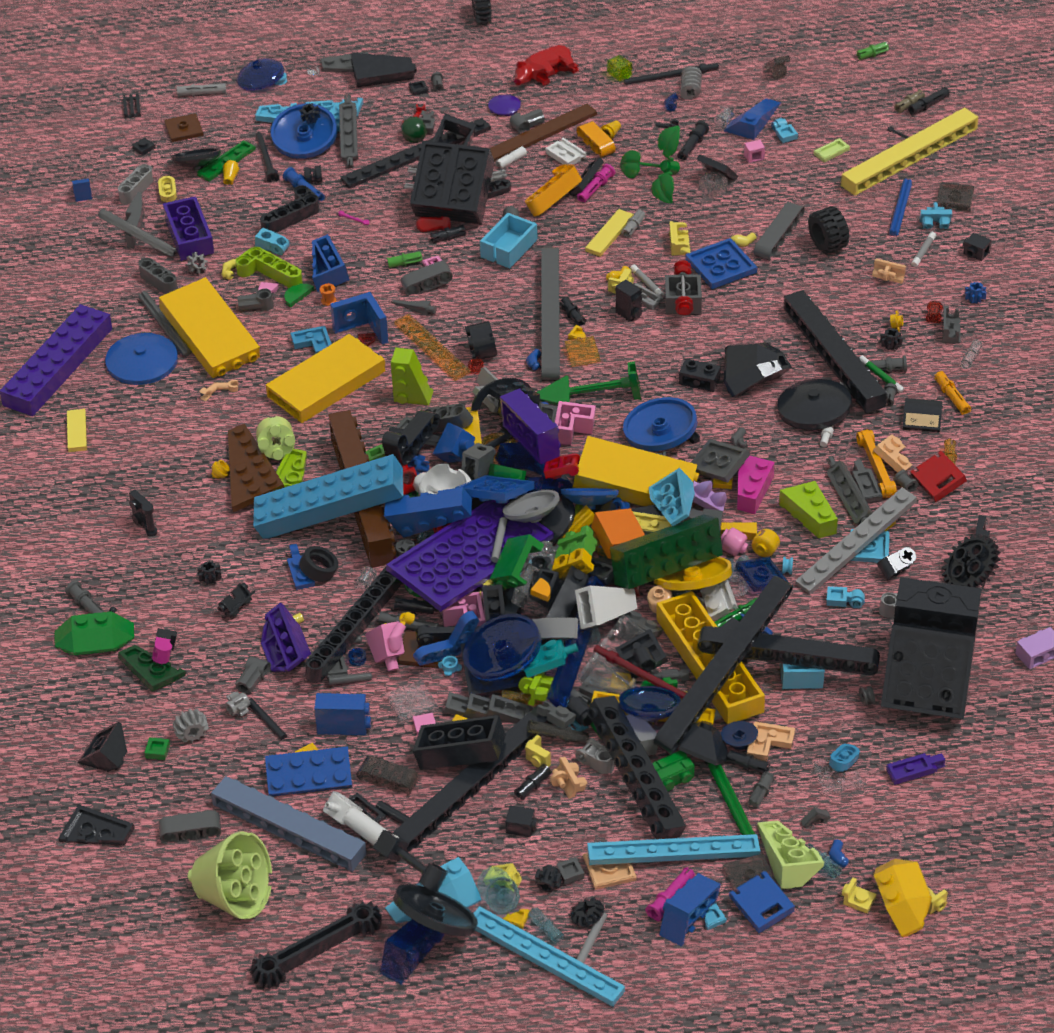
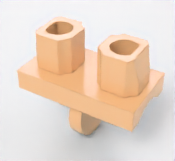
M876 258L872 276L881 278L883 281L889 280L902 284L906 266Z
M560 757V764L552 771L553 775L550 777V782L553 786L563 788L568 799L575 797L577 792L585 790L587 781L585 777L577 778L579 767L576 762L569 763L566 757Z

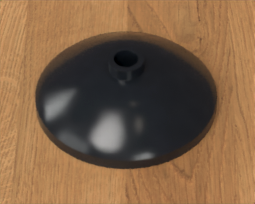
M204 148L184 151L171 155V160L183 167H193V170H201L203 166L212 163L219 157L221 149Z
M559 495L560 500L557 506L539 521V523L554 533L553 539L544 544L543 547L552 545L560 540L568 532L574 521L575 507L571 501L562 495Z

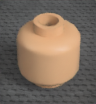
M660 585L652 587L647 595L651 611L656 613L657 602L673 598L672 591L663 589Z

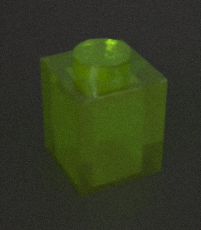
M619 54L607 61V73L618 81H622L632 75V63Z

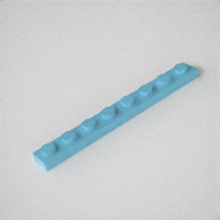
M757 834L594 842L587 843L589 865L759 857L760 846Z
M479 906L473 913L478 920L475 931L613 1007L624 994V985Z

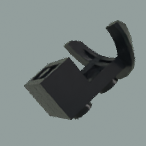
M502 378L485 385L478 392L472 403L471 411L480 410L483 400L489 394L498 400V415L502 417L500 396L520 388L524 394L529 396L534 404L536 403L539 406L540 394L533 391L530 385L521 379Z

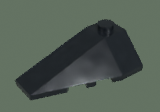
M571 565L561 577L544 618H578L579 621L575 590L592 586L589 576Z

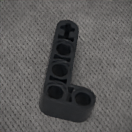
M300 185L295 187L294 201L260 217L261 229L265 228L277 233L316 215L319 212L318 196L307 186Z
M420 410L400 434L390 431L385 432L382 437L385 455L393 454L401 465H408L440 424L439 414Z

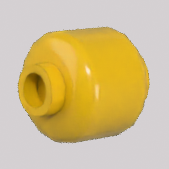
M762 529L753 538L751 546L757 555L770 557L780 546V539L773 530Z

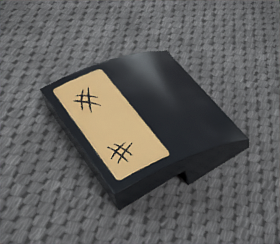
M905 398L903 429L940 432L942 401Z

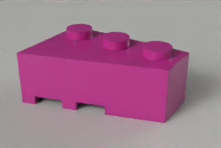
M749 456L738 469L737 510L756 514L774 478L775 462Z

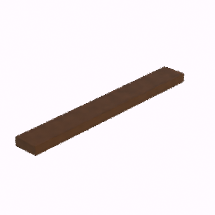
M587 103L490 148L494 162L520 147L527 148L596 116L597 111Z

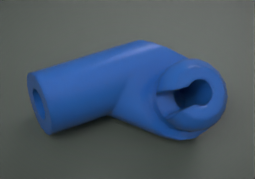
M535 349L526 358L527 366L531 367L533 371L540 367V363L537 360L542 353L539 349Z
M835 839L828 857L836 866L839 865V867L845 868L849 863V859L841 852L843 842Z

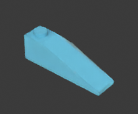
M680 468L649 487L651 501L672 526L689 517L695 495L693 481Z
M459 857L440 866L448 874L439 888V892L452 897L467 908L482 901L469 869ZM394 901L385 907L395 923L413 920L404 914Z

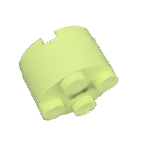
M280 416L268 417L259 423L256 429V439L260 451L266 457L281 460L285 454H289L293 450L295 436L291 424L285 418Z

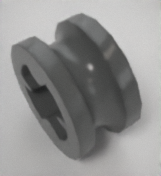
M867 686L866 689H859V697L864 706H867L868 703H875V695L871 686Z

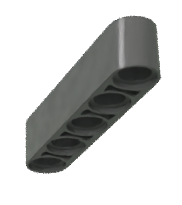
M787 202L757 242L754 256L771 261L770 258L775 256L778 247L782 246L786 236L791 234L792 228L796 227L800 221L799 218L803 217L805 207Z

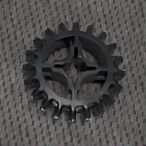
M472 0L476 23L478 25L490 24L492 21L491 0Z

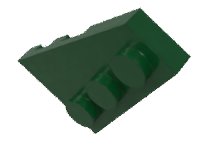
M136 645L118 652V659L152 692L186 675L185 670L181 668L177 670L171 667L169 662L166 664L156 663L152 659V653Z

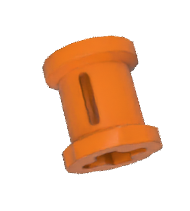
M329 283L320 286L322 304L329 306L331 303H335V286Z

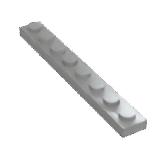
M902 487L795 580L796 585L808 594L816 591L917 502V497Z

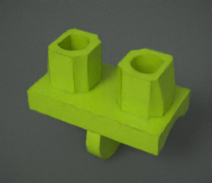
M545 672L535 675L534 679L523 677L519 681V689L523 693L531 694L528 705L534 706L536 701L544 702L548 700L549 691H552L554 687V677L545 676Z

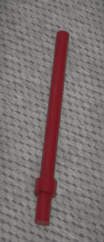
M599 645L594 647L593 652L606 658L607 662L619 665L682 700L687 694L619 657L618 653L612 650L608 651Z

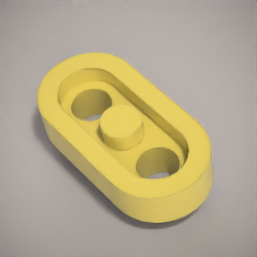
M171 176L161 177L158 180L160 199L164 202H172L177 198L175 179Z

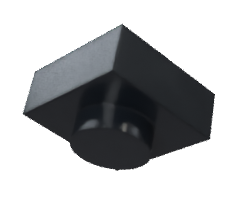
M144 137L132 144V149L143 156L154 150L155 144Z

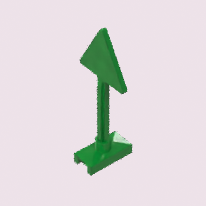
M635 361L627 362L628 377H623L620 380L569 387V377L566 375L537 392L540 394V401L558 405L559 401L570 402V395L620 387L623 389L630 388L633 399L641 400V388Z

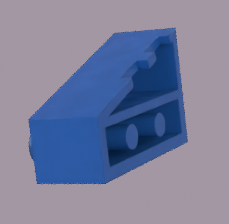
M700 873L689 879L683 888H679L671 899L668 898L665 901L659 936L682 947L685 943L686 933L688 931L692 933L696 927L693 924L699 917L703 919L709 907L717 901L721 884Z

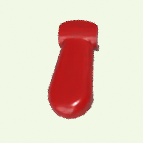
M441 216V218L420 217L416 221V227L421 232L444 230L446 227H451V221L449 217Z

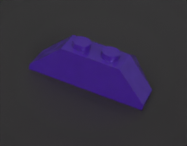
M280 602L265 614L266 622L261 638L262 648L267 661L271 663V671L273 672L291 671L311 654L300 625Z

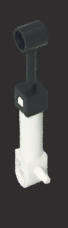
M335 791L332 792L323 808L325 813L340 824L350 827L374 845L373 848L384 857L398 862L400 859H403L421 873L420 884L434 892H438L448 874L445 869L432 862H429L426 867L405 851L409 845L407 841L375 822L362 812V808L344 795Z

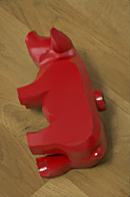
M556 45L531 55L525 61H518L516 63L514 83L521 85L534 79L542 85H547L550 83L548 77L559 71H571L573 74L579 72L578 64L573 61L571 50L568 47Z

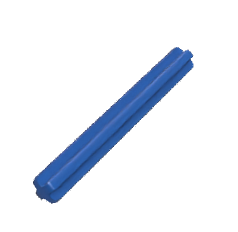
M904 179L902 182L889 230L891 236H898L912 186L911 179Z

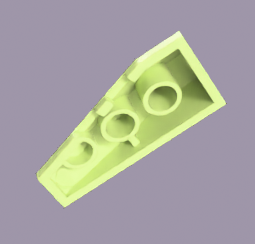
M779 821L757 823L774 877L781 889L802 887L824 866V861L818 851L805 846L803 839L797 840L792 836L793 832Z

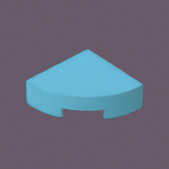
M716 903L709 907L705 915V927L707 930L726 923L727 919Z

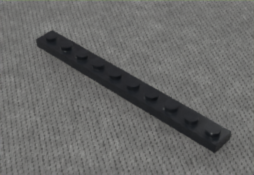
M483 118L470 122L476 124L473 137L491 130V125ZM448 131L442 135L439 142L458 144L465 141L466 137ZM422 143L341 176V181L351 189L418 161Z

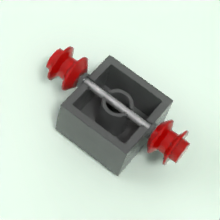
M685 260L677 261L673 266L674 275H665L666 314H701V274L691 275V264Z

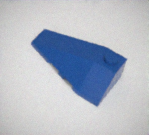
M765 98L731 120L724 129V132L755 140L781 102Z

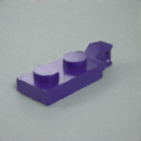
M923 753L887 764L886 771L894 785L937 772L939 768L945 767V758L942 753L934 756Z

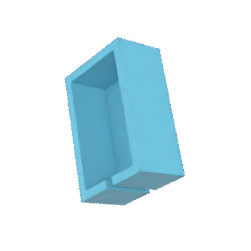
M507 213L480 240V257L491 262L496 260L497 264L510 269L538 240L537 223Z

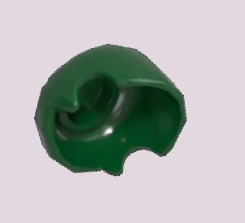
M409 117L401 125L404 139L411 143H419L427 135L426 125L419 117Z

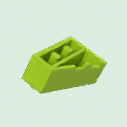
M395 348L391 360L394 402L429 406L433 389L428 385V378L426 375L424 376L421 370L422 366L414 349Z
M816 481L780 490L779 505L790 512L791 516L803 523V526L816 537L823 538L837 534L838 518Z

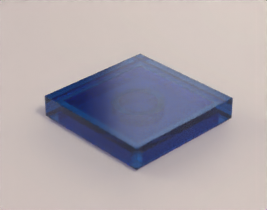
M770 557L739 561L735 565V568L753 592L763 591L775 575L788 582Z

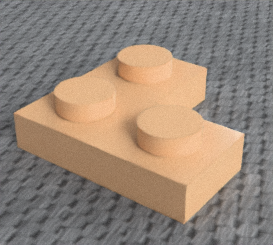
M892 434L873 450L896 472L901 470L907 471L912 466L908 458L900 454L906 446L902 444L898 437Z
M754 721V726L758 730V736L748 746L747 755L751 754L754 758L767 761L771 746L792 749L795 728Z

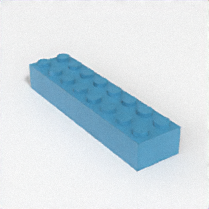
M392 454L254 497L253 527L263 539H268L403 498V467Z

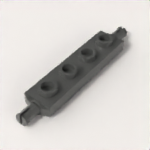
M345 94L344 103L339 104L341 159L346 161L347 168H350V166L353 168V160L358 159L356 103L351 102V95Z
M829 456L826 459L830 466L827 475L854 523L860 525L873 512L845 463L840 460L836 462L833 456Z

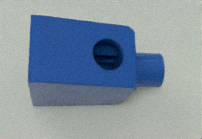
M447 423L433 454L447 463L462 461V453L475 445V437L464 429Z

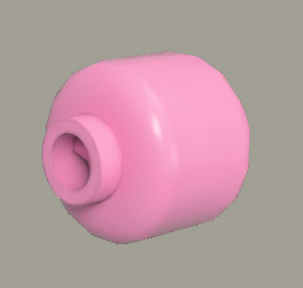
M736 528L726 529L721 536L722 550L732 556H737L739 552L743 554L749 545L746 543L747 535Z

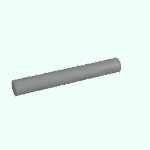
M501 517L499 520L491 557V561L495 563L500 557L507 525L505 517Z
M606 913L593 924L577 957L578 961L585 963L607 918Z

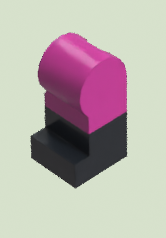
M157 629L152 654L153 661L159 664L169 662L171 650L174 651L177 637L176 631Z

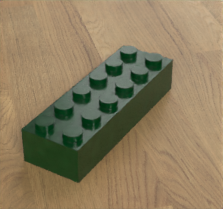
M703 514L674 526H669L610 547L615 585L632 589L722 556L719 519Z

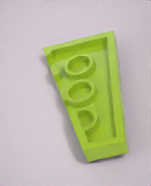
M293 448L289 454H285L276 471L284 487L303 482L307 451Z

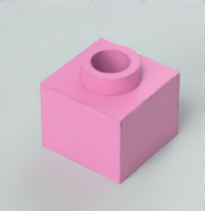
M761 140L744 143V156L748 163L765 160V147Z

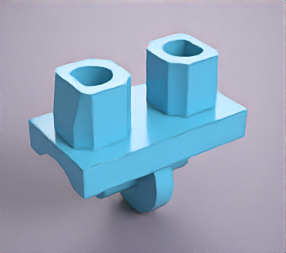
M933 202V207L921 210L919 221L922 222L923 228H933V222H939V228H949L952 210H944V207H938V203Z

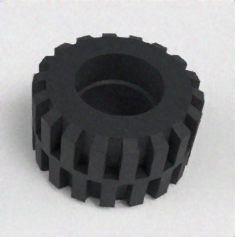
M829 206L809 215L808 229L811 239L822 253L828 254L847 246L849 243L848 225L844 216L836 207Z

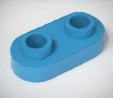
M842 744L831 754L829 765L838 772L848 770L858 760L860 750L854 745Z

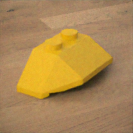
M893 859L877 867L874 872L876 883L886 909L900 935L907 937L923 929L932 896L919 863L916 861Z

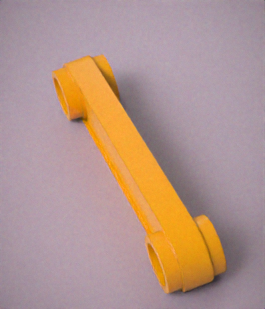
M868 429L861 430L856 433L858 446H863L878 479L882 498H890L897 492L896 484L894 481H890L881 457L873 451L876 447L873 431Z

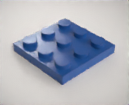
M731 238L685 254V260L691 264V267L698 274H701V278L711 289L757 273V266Z
M488 475L455 487H463L472 499L475 497L479 498L480 501L496 500V503H507V500L516 499L517 496L525 495L528 491L535 489L534 481Z

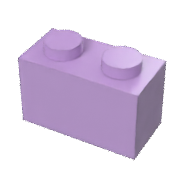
M1051 627L1017 641L1015 654L1029 669L1054 659V630Z

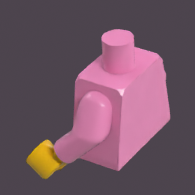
M410 612L402 613L399 617L400 622L382 624L365 634L375 662H385L388 672L399 669L397 657L404 654L402 634L406 629L405 624L411 625L415 619V615Z

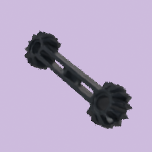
M363 900L360 904L353 903L352 908H347V915L273 955L269 951L264 956L259 953L258 959H253L252 966H250L252 981L254 984L258 983L260 988H263L265 984H267L269 990L272 987L271 984L279 987L280 981L285 982V973L359 933H362V936L365 938L367 932L373 936L374 930L380 929L382 921L380 909L378 906H373L371 901L367 904Z

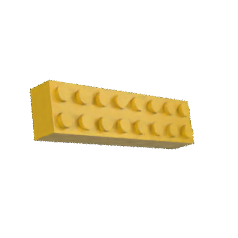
M691 591L657 602L656 620L664 629V632L695 678L698 679L715 656V654L699 651L697 644L700 629L705 626H717L694 592ZM740 662L712 700V703L726 724L764 713L765 695L744 664Z

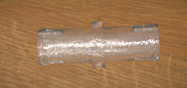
M973 340L970 347L965 350L964 357L960 362L962 368L970 369L972 363L977 360L979 351L983 347L980 340Z

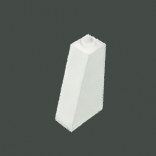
M587 586L575 590L582 630L603 624L637 609L635 589Z

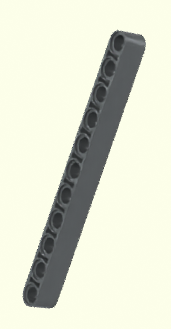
M559 247L541 248L542 381L560 379Z

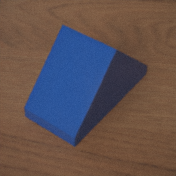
M89 178L72 181L76 202L92 199Z

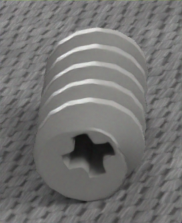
M685 67L682 70L680 94L683 99L690 100L698 97L701 93L702 72L698 68Z

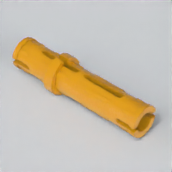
M943 371L937 372L934 379L941 386V391L948 395L962 415L970 413L972 408L956 389L955 383L949 380Z

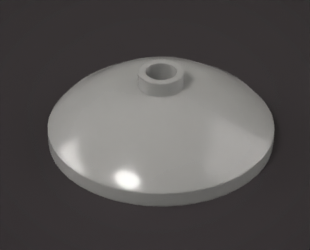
M553 490L531 492L510 501L503 508V514L512 521L536 523L557 506L560 497Z

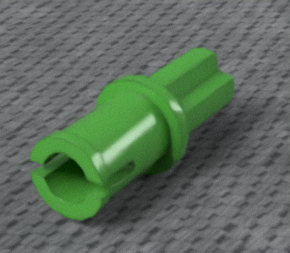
M886 42L857 50L856 54L862 60L871 56L876 57L877 54L888 51L889 47Z
M421 252L402 253L399 256L387 257L389 268L402 265L406 267L407 264L421 262L422 254Z

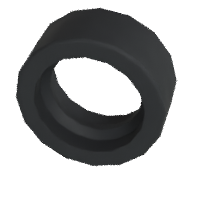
M311 546L303 553L299 566L305 576L311 580L327 582L334 576L339 562L337 557L328 549L320 546ZM311 560L321 562L326 568L317 566Z

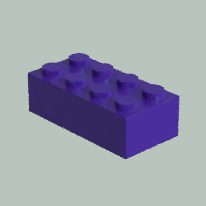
M196 196L163 203L165 221L180 260H187L186 257L188 256L193 257L192 254L194 252H197V256L213 254V238Z
M520 388L500 396L504 428L541 465L559 457L561 444L558 440V425L555 422L553 423L548 415L543 413L536 403L534 404L529 396L524 394Z

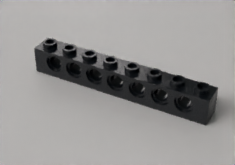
M615 696L594 698L587 711L588 716L604 742L606 750L610 753L616 768H618L623 777L624 783L630 790L632 798L636 801L642 816L649 825L651 833L656 839L679 838L686 828V824Z

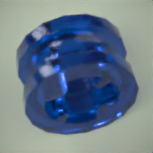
M353 648L348 653L351 665L361 666L365 664L367 658L364 649Z

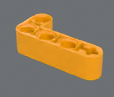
M563 164L556 167L552 171L554 177L525 200V204L534 217L545 212L582 181L580 174L573 164Z

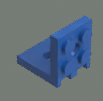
M371 292L330 304L332 327L335 334L369 324L382 345L388 343L387 318Z

